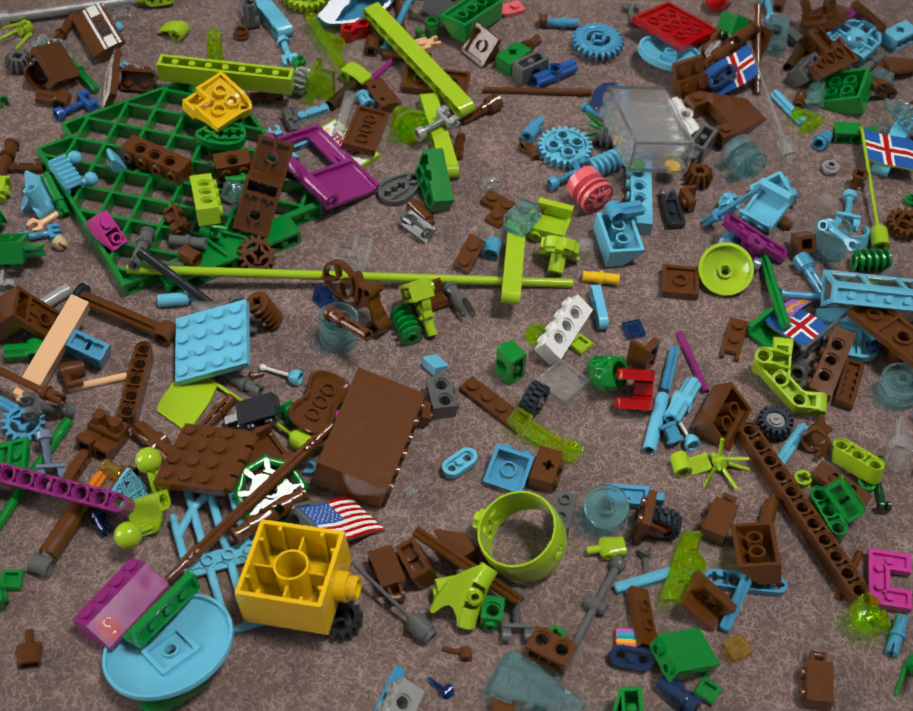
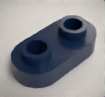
M726 64L708 78L709 88L713 91H719L736 79L738 75L736 66Z
M617 644L610 651V659L618 667L647 671L654 664V656L646 648ZM623 651L625 657L623 659L617 658V652ZM645 655L647 657L646 662L640 663L638 660L639 656Z

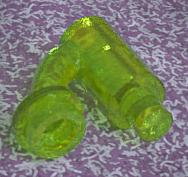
M794 107L791 111V116L794 119H800L803 116L809 117L799 128L801 133H809L824 122L822 115L816 114L813 111Z

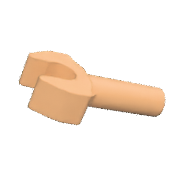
M54 211L41 220L31 218L26 224L27 229L33 228L32 232L44 231L45 225L60 217L59 213Z

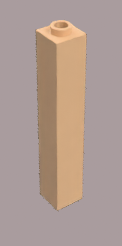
M70 295L22 376L23 378L42 387L48 383L66 352L65 344L74 329L79 330L90 311L88 301L75 295ZM18 384L13 394L16 402L21 405L19 398H22V392L29 391L33 394L34 391Z

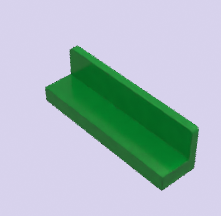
M188 571L123 635V639L142 649L201 589L195 573Z

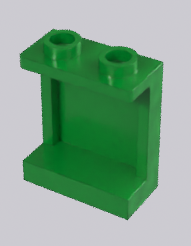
M773 306L768 310H764L759 318L753 319L747 326V337L761 347H772L773 337L786 338L772 330L765 323V320L775 312ZM793 342V351H794L795 349H797V346H798V345H796L794 342Z
M700 628L660 633L649 646L669 683L674 682L681 675L700 672L702 677H708L720 665Z

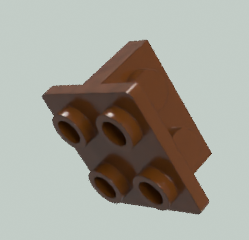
M133 65L120 67L119 71L122 72L121 90L148 92L156 89L158 74L151 67L141 66V68H134L135 66Z

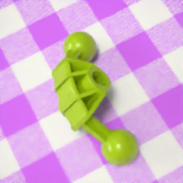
M152 447L141 449L135 457L137 468L141 472L147 473L152 493L134 498L135 509L128 515L130 522H123L115 529L114 540L123 549H132L140 543L142 536L158 532L165 519L166 510L170 507V489L157 488L153 483L162 464V456L157 449Z

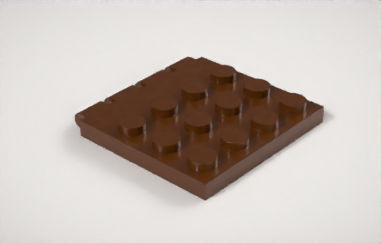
M185 423L153 481L154 486L157 488L225 496L226 493L231 494L244 471L245 465L259 437L253 434L252 431Z

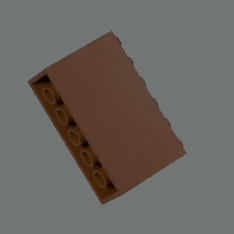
M358 367L319 457L311 483L343 496L351 497L353 500L373 508L380 509L382 503L387 504L426 405V402L423 401L425 393Z

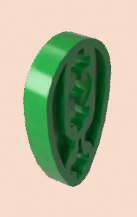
M237 122L231 123L219 132L207 125L198 129L195 133L198 144L221 151L237 150L243 147L247 140L245 128Z

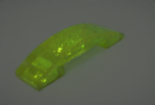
M518 406L515 407L508 417L507 423L521 437L537 448L544 446L563 451L562 460L572 463L576 462L584 446L569 437L566 440L562 439L532 420L533 415Z

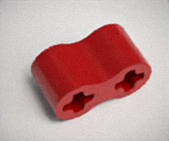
M359 18L355 22H347L341 25V41L343 43L350 44L357 39H366L370 34V22L365 18Z

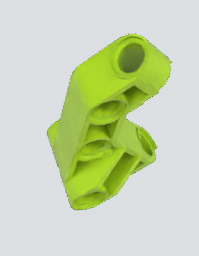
M773 337L772 347H760L756 350L751 366L752 373L760 376L791 411L813 416H824L827 414V394L804 391L790 376L793 351L792 338ZM780 379L784 381V384H778L775 380ZM799 399L802 401L803 404L798 405L794 402V400Z

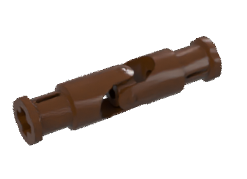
M753 19L750 20L746 27L740 28L723 43L725 45L716 47L711 51V54L704 59V68L707 70L713 64L726 58L729 52L736 51L749 41L753 34L760 32L761 30ZM738 38L740 44L735 47L734 42L730 39Z
M299 485L289 495L285 494L265 506L261 513L252 514L244 519L242 524L235 528L231 527L229 529L231 537L240 545L245 538L250 535H256L261 519L278 521L288 515L294 504L309 500L306 490ZM274 505L279 507L280 513L278 516L277 512L271 508Z

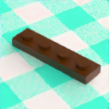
M471 376L459 386L460 392L515 434L520 433L530 424L528 417L475 377Z

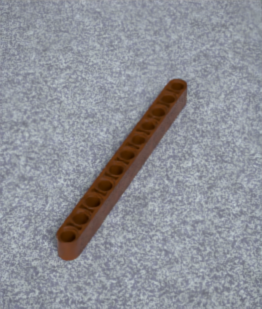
M753 422L743 423L739 433V443L774 495L777 496V499L834 584L842 591L847 603L854 608L864 606L870 592L869 586L759 427Z

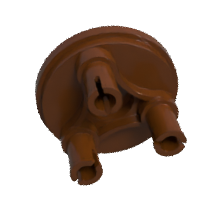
M800 0L802 10L801 26L805 31L816 28L819 24L824 31L841 26L849 19V12L846 7L837 5L836 0H823L822 6L811 10L810 0Z

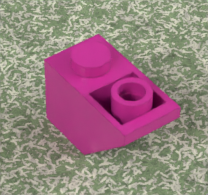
M107 210L98 213L85 222L95 239L111 251H115L128 241Z

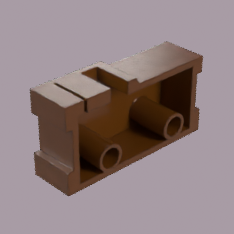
M382 77L373 81H364L363 90L369 92V97L376 103V109L389 113L401 110L402 102L394 91L388 87Z

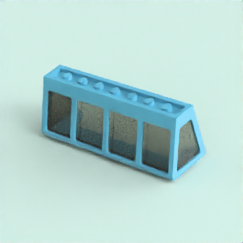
M823 270L820 307H834L837 304L913 312V279Z

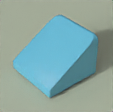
M110 148L106 150L108 162L114 173L127 169L119 155Z
M24 194L21 199V213L34 212L31 208V203Z
M437 354L422 358V366L434 377L449 367Z

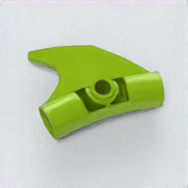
M481 562L480 565L451 577L436 595L429 611L434 613L443 606L449 605L454 610L458 627L475 629L485 596L498 572Z

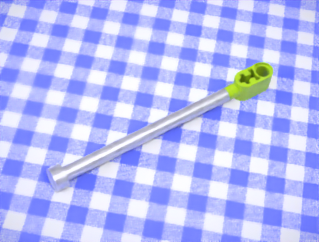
M94 0L10 13L7 10H0V21L2 27L10 25V22L23 21L24 19L31 20L66 15L72 11L80 13L99 3L104 4L107 9L142 3L155 7L172 4L175 0Z

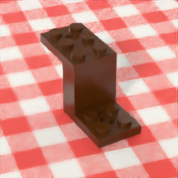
M263 134L259 135L232 228L268 238L295 144ZM275 152L278 158L274 162L269 161L267 154ZM252 210H258L260 212V218L256 220L252 219L250 217V212Z
M17 285L0 296V341L21 328L44 340L60 312Z

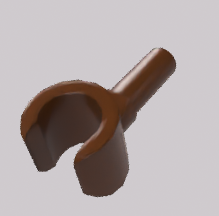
M443 646L442 652L460 655L462 662H472V650L469 646H462L460 649Z

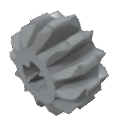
M302 66L294 70L295 85L293 93L301 96L307 94L314 81L313 71Z

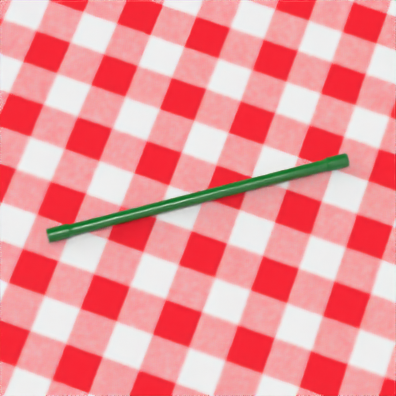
M63 417L54 430L53 440L50 442L51 455L74 424L67 417ZM41 451L29 470H34L36 464H44L43 451ZM16 488L1 510L0 531L26 494V490Z

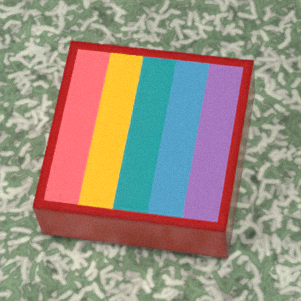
M615 627V645L626 644L637 647L634 628Z

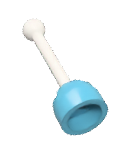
M260 364L258 367L260 371H269L286 376L290 383L300 386L304 378V372L297 369L287 373L266 367L265 364Z
M681 422L679 426L686 436L683 439L686 450L698 449L701 445L698 437L694 434H688Z

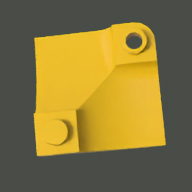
M221 71L197 86L195 93L182 100V110L193 120L197 118L219 132L237 119H245L251 115L252 102L246 93Z

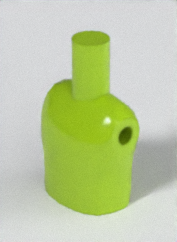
M623 536L601 537L598 540V545L586 546L587 555L600 553L605 560H611L615 556L626 557L627 555Z

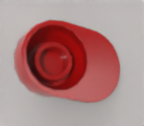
M705 0L706 6L716 12L724 11L728 4L732 3L731 0Z

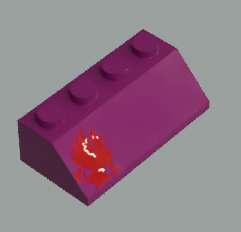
M131 557L72 620L85 638L113 650L123 639V635L171 586L147 563Z

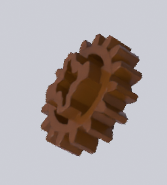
M900 207L897 208V211L893 209L886 219L888 231L892 230L891 235L897 234L898 239L904 237L906 241L907 238L913 240V209L908 211L907 207L904 210H901Z
M251 235L249 240L245 238L242 241L243 243L238 245L241 250L236 252L241 254L237 261L242 262L240 268L270 269V267L274 266L275 263L272 260H275L277 256L273 255L276 249H271L273 243H267L266 237L261 240L260 235L256 236V238ZM254 244V248L246 249L248 245ZM261 261H266L265 265L260 266Z

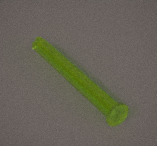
M307 10L303 14V19L309 23L339 69L343 68L346 65L345 60L315 17V12Z

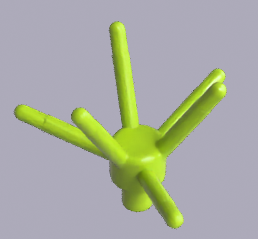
M721 438L718 454L712 452L709 455L714 467L706 478L703 488L707 487L716 470H722L733 488L738 490L737 485L726 468L731 466L750 471L749 467L729 462L748 461L750 458L725 457L722 455L724 438Z

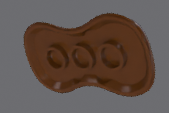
M318 370L312 373L308 379L306 393L289 408V416L292 423L302 431L312 435L319 433L329 422L334 424L335 411L343 404L350 384L339 375L329 371Z

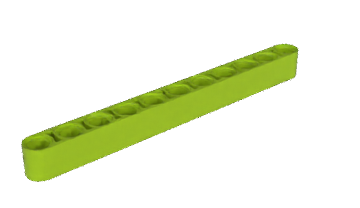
M376 2L363 9L364 17L369 20L375 30L422 80L437 93L438 97L455 115L461 119L476 110L469 96L380 3Z

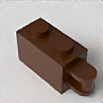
M724 492L721 498L716 496L713 503H708L705 514H707L706 519L701 518L697 528L701 530L699 538L720 547L723 546L739 508V505L735 504L738 497Z
M392 545L369 551L368 564L375 582L396 602L406 600L404 590H406L408 575L406 570L400 566L401 558L398 552L394 551Z
M810 650L809 658L806 659L804 666H800L799 680H802L803 687L800 686L799 700H803V708L830 711L834 704L833 662L827 661L826 652Z

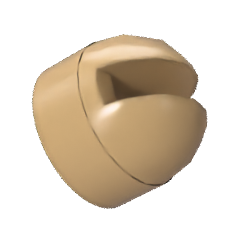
M58 235L52 240L51 246L58 251L65 250L63 247H67L68 242L62 235Z

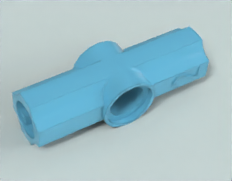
M686 378L681 388L674 392L670 406L663 417L666 423L676 420V426H679L684 415L690 412L695 397L702 385L697 378Z

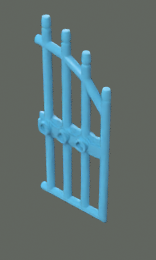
M184 491L188 510L180 525L175 514L169 515L180 559L187 553L183 536L191 520L198 543L205 537L197 510L207 500L215 527L222 521L215 495L202 493L194 500L192 492ZM233 491V493L228 494L232 510L238 506L236 501L232 499ZM244 517L237 522V526L244 522ZM225 533L219 539L222 549L209 552L208 549L189 569L183 571L184 575L188 571L195 573L196 577L207 574L214 599L225 607L215 572L228 568L234 591L236 590L240 579L236 566L246 562L253 543L250 536L242 540L243 543L240 545L230 546L227 534ZM244 621L243 623L233 625L234 634L264 625Z

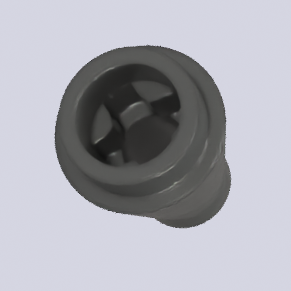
M801 359L799 362L791 365L790 376L795 381L805 380L808 375L809 362Z

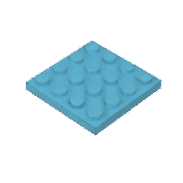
M246 299L176 318L175 383L178 386L250 367L249 302Z

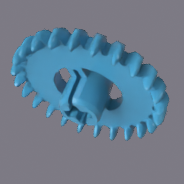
M595 22L592 24L587 23L586 26L582 25L573 33L572 46L574 51L578 49V55L583 52V58L586 54H589V60L594 56L595 61H597L598 56H600L603 62L604 56L609 61L611 55L613 59L616 57V53L618 56L620 55L624 47V38L616 28L613 29V26L608 27L607 24L602 25V23L596 24ZM592 35L591 40L587 41V38ZM609 39V43L605 45V41Z

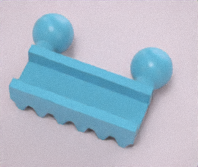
M71 151L68 157L64 154L48 162L50 170L68 194L76 186L80 185L81 188H84L85 185L94 186L98 182V176L94 172H87L84 178L79 175L78 171L76 172L73 165H77L82 161V155L78 151Z

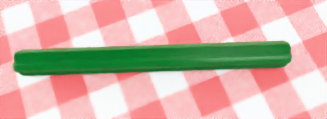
M767 255L760 257L762 259L761 268L779 326L786 330L790 328L791 323L771 260Z

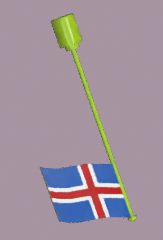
M860 126L859 131L862 137L876 224L870 229L871 246L874 250L877 248L881 250L887 248L889 250L888 229L884 225H879L869 161L887 167L913 171V140L880 134Z

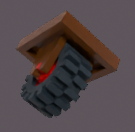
M649 489L647 495L642 496L639 507L637 506L634 518L637 520L636 524H633L630 533L633 536L632 544L640 546L646 535L649 537L653 536L655 539H666L667 541L675 540L680 535L682 516H680L679 512L675 513L673 508L669 510V507L666 506L665 509L662 506H656L657 491Z

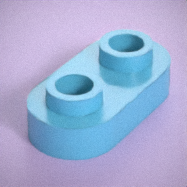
M462 448L443 462L442 474L448 479L460 477L477 464V452L472 448Z

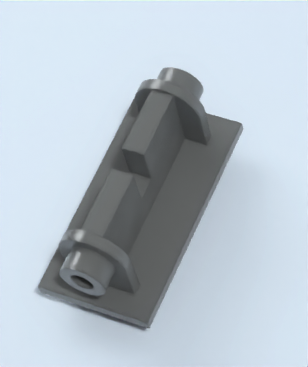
M412 210L400 215L402 226L425 243L429 242L437 228Z

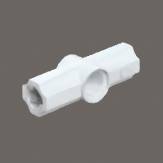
M678 97L672 98L667 103V107L676 119L677 127L683 129L687 137L692 139L700 128L693 118V111L686 108Z

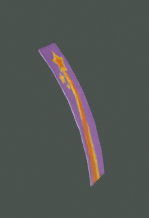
M790 299L785 303L789 319L803 306L816 300Z

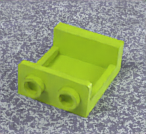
M540 197L538 207H545L546 210L534 216L532 223L528 226L527 238L533 241H541V238L547 235L565 237L573 218L574 206Z

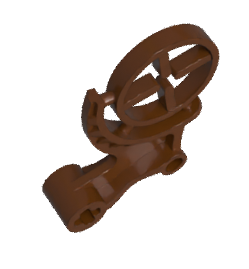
M334 259L324 266L323 281L328 291L338 299L335 301L337 306L349 311H356L364 306L367 307L371 317V321L367 323V328L372 330L374 337L379 336L392 327L391 319L386 314L380 301V292L383 291V285L380 282L373 283L364 279L361 271L354 272L345 261L340 259ZM332 264H334L336 276L329 274ZM342 269L347 273L349 278L345 277L340 280V277L343 276ZM340 280V283H338L339 291L334 287L332 282ZM345 284L351 285L349 295L346 294ZM351 297L354 299L353 302L343 301V300H347V299H349V298H351Z

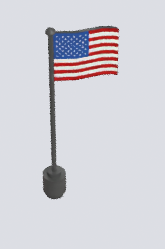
M351 497L336 498L317 505L299 507V505L295 504L292 506V511H296L311 527L345 531L347 541L368 534L386 531ZM351 561V565L407 617L405 628L419 642L428 644L436 636L438 631L434 629L435 625L421 612L417 614L413 612L410 615L356 562Z

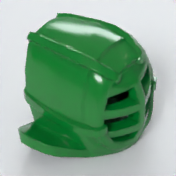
M593 356L590 361H587L589 379L596 389L609 392L619 391L626 386L627 379L617 378V368H628L624 356Z

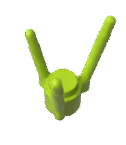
M25 19L21 22L2 27L3 30L17 28L1 36L0 41L16 33L20 36H25L15 47L18 50L33 36L32 32H34L32 23Z

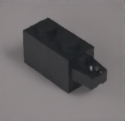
M272 392L235 402V413L224 417L225 425H228V427L237 426V428H244L247 431H253L258 426L268 423L274 425L276 421L283 420L279 397Z

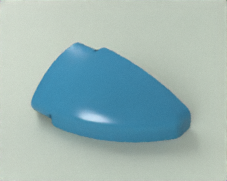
M331 0L317 16V20L326 27H341L343 23H352L359 18H365L363 14L364 8L378 2L386 10L394 0Z

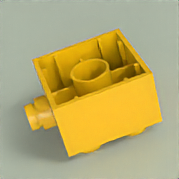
M261 519L234 593L243 620L245 622L329 635L338 603H347L348 600L357 601L362 588V578L353 575L349 571L352 559L345 531Z

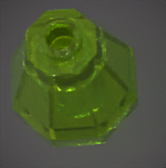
M399 105L393 110V130L399 141L408 144L416 143L417 138L414 134V129L419 126L424 128L429 125L425 114L421 110L404 105Z

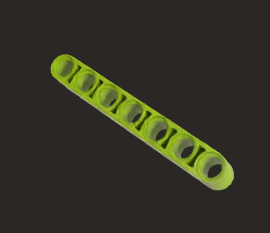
M437 93L420 94L419 103L422 106L421 111L427 126L438 120L436 118V109H440L441 106ZM442 124L428 133L430 140H432L431 145L432 148H443L449 179L459 178V166L447 127Z
M509 218L500 303L515 305L520 303L527 220Z

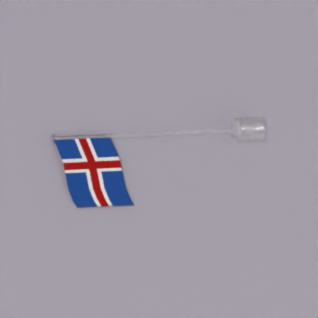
M747 41L743 48L713 64L705 71L708 73L709 78L726 64H733L737 68L738 75L736 79L719 91H711L712 93L726 95L759 75L781 134L777 141L783 162L794 161L799 157L793 137L783 133L752 48L753 43L752 41Z

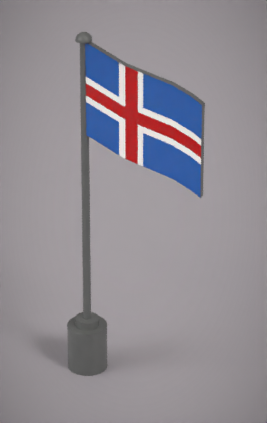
M893 266L887 267L879 274L880 276L901 278L900 271ZM799 309L789 319L791 326L786 330L779 326L777 316L774 313L765 320V323L777 333L786 338H792L793 342L800 347V351L805 353L812 344L845 318L848 310L829 326L802 309Z

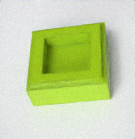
M579 332L569 348L579 356H582L593 347L594 343Z

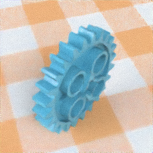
M558 126L557 130L552 127L551 131L546 130V134L542 133L541 137H539L537 149L540 159H544V163L550 162V167L556 165V169L561 166L563 170L566 167L572 170L571 161L585 155L586 159L591 158L593 151L592 141H589V136L585 137V132L580 134V129L574 131V127L568 129L565 126L562 129Z

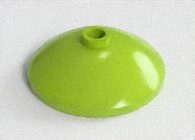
M722 242L709 247L703 253L699 261L698 272L701 282L709 291L721 296H732L748 287L753 278L754 264L751 256L744 248L734 243ZM726 270L728 274L723 275L721 271Z

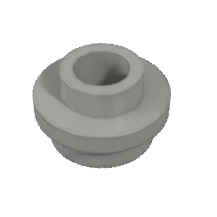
M832 160L825 161L822 164V170L827 175H835L840 168Z

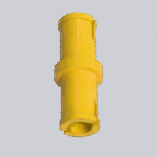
M602 270L600 272L583 271L582 282L599 283V285L603 283L619 285L620 273H604Z

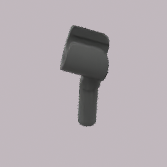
M640 546L639 558L643 563V574L648 573V563L652 554L651 546H649L648 552H644L642 546Z

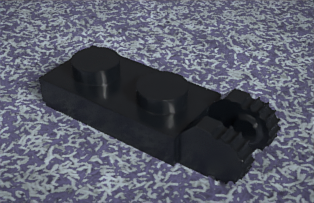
M675 189L670 190V197L668 198L665 191L660 190L659 198L667 228L685 227V217Z

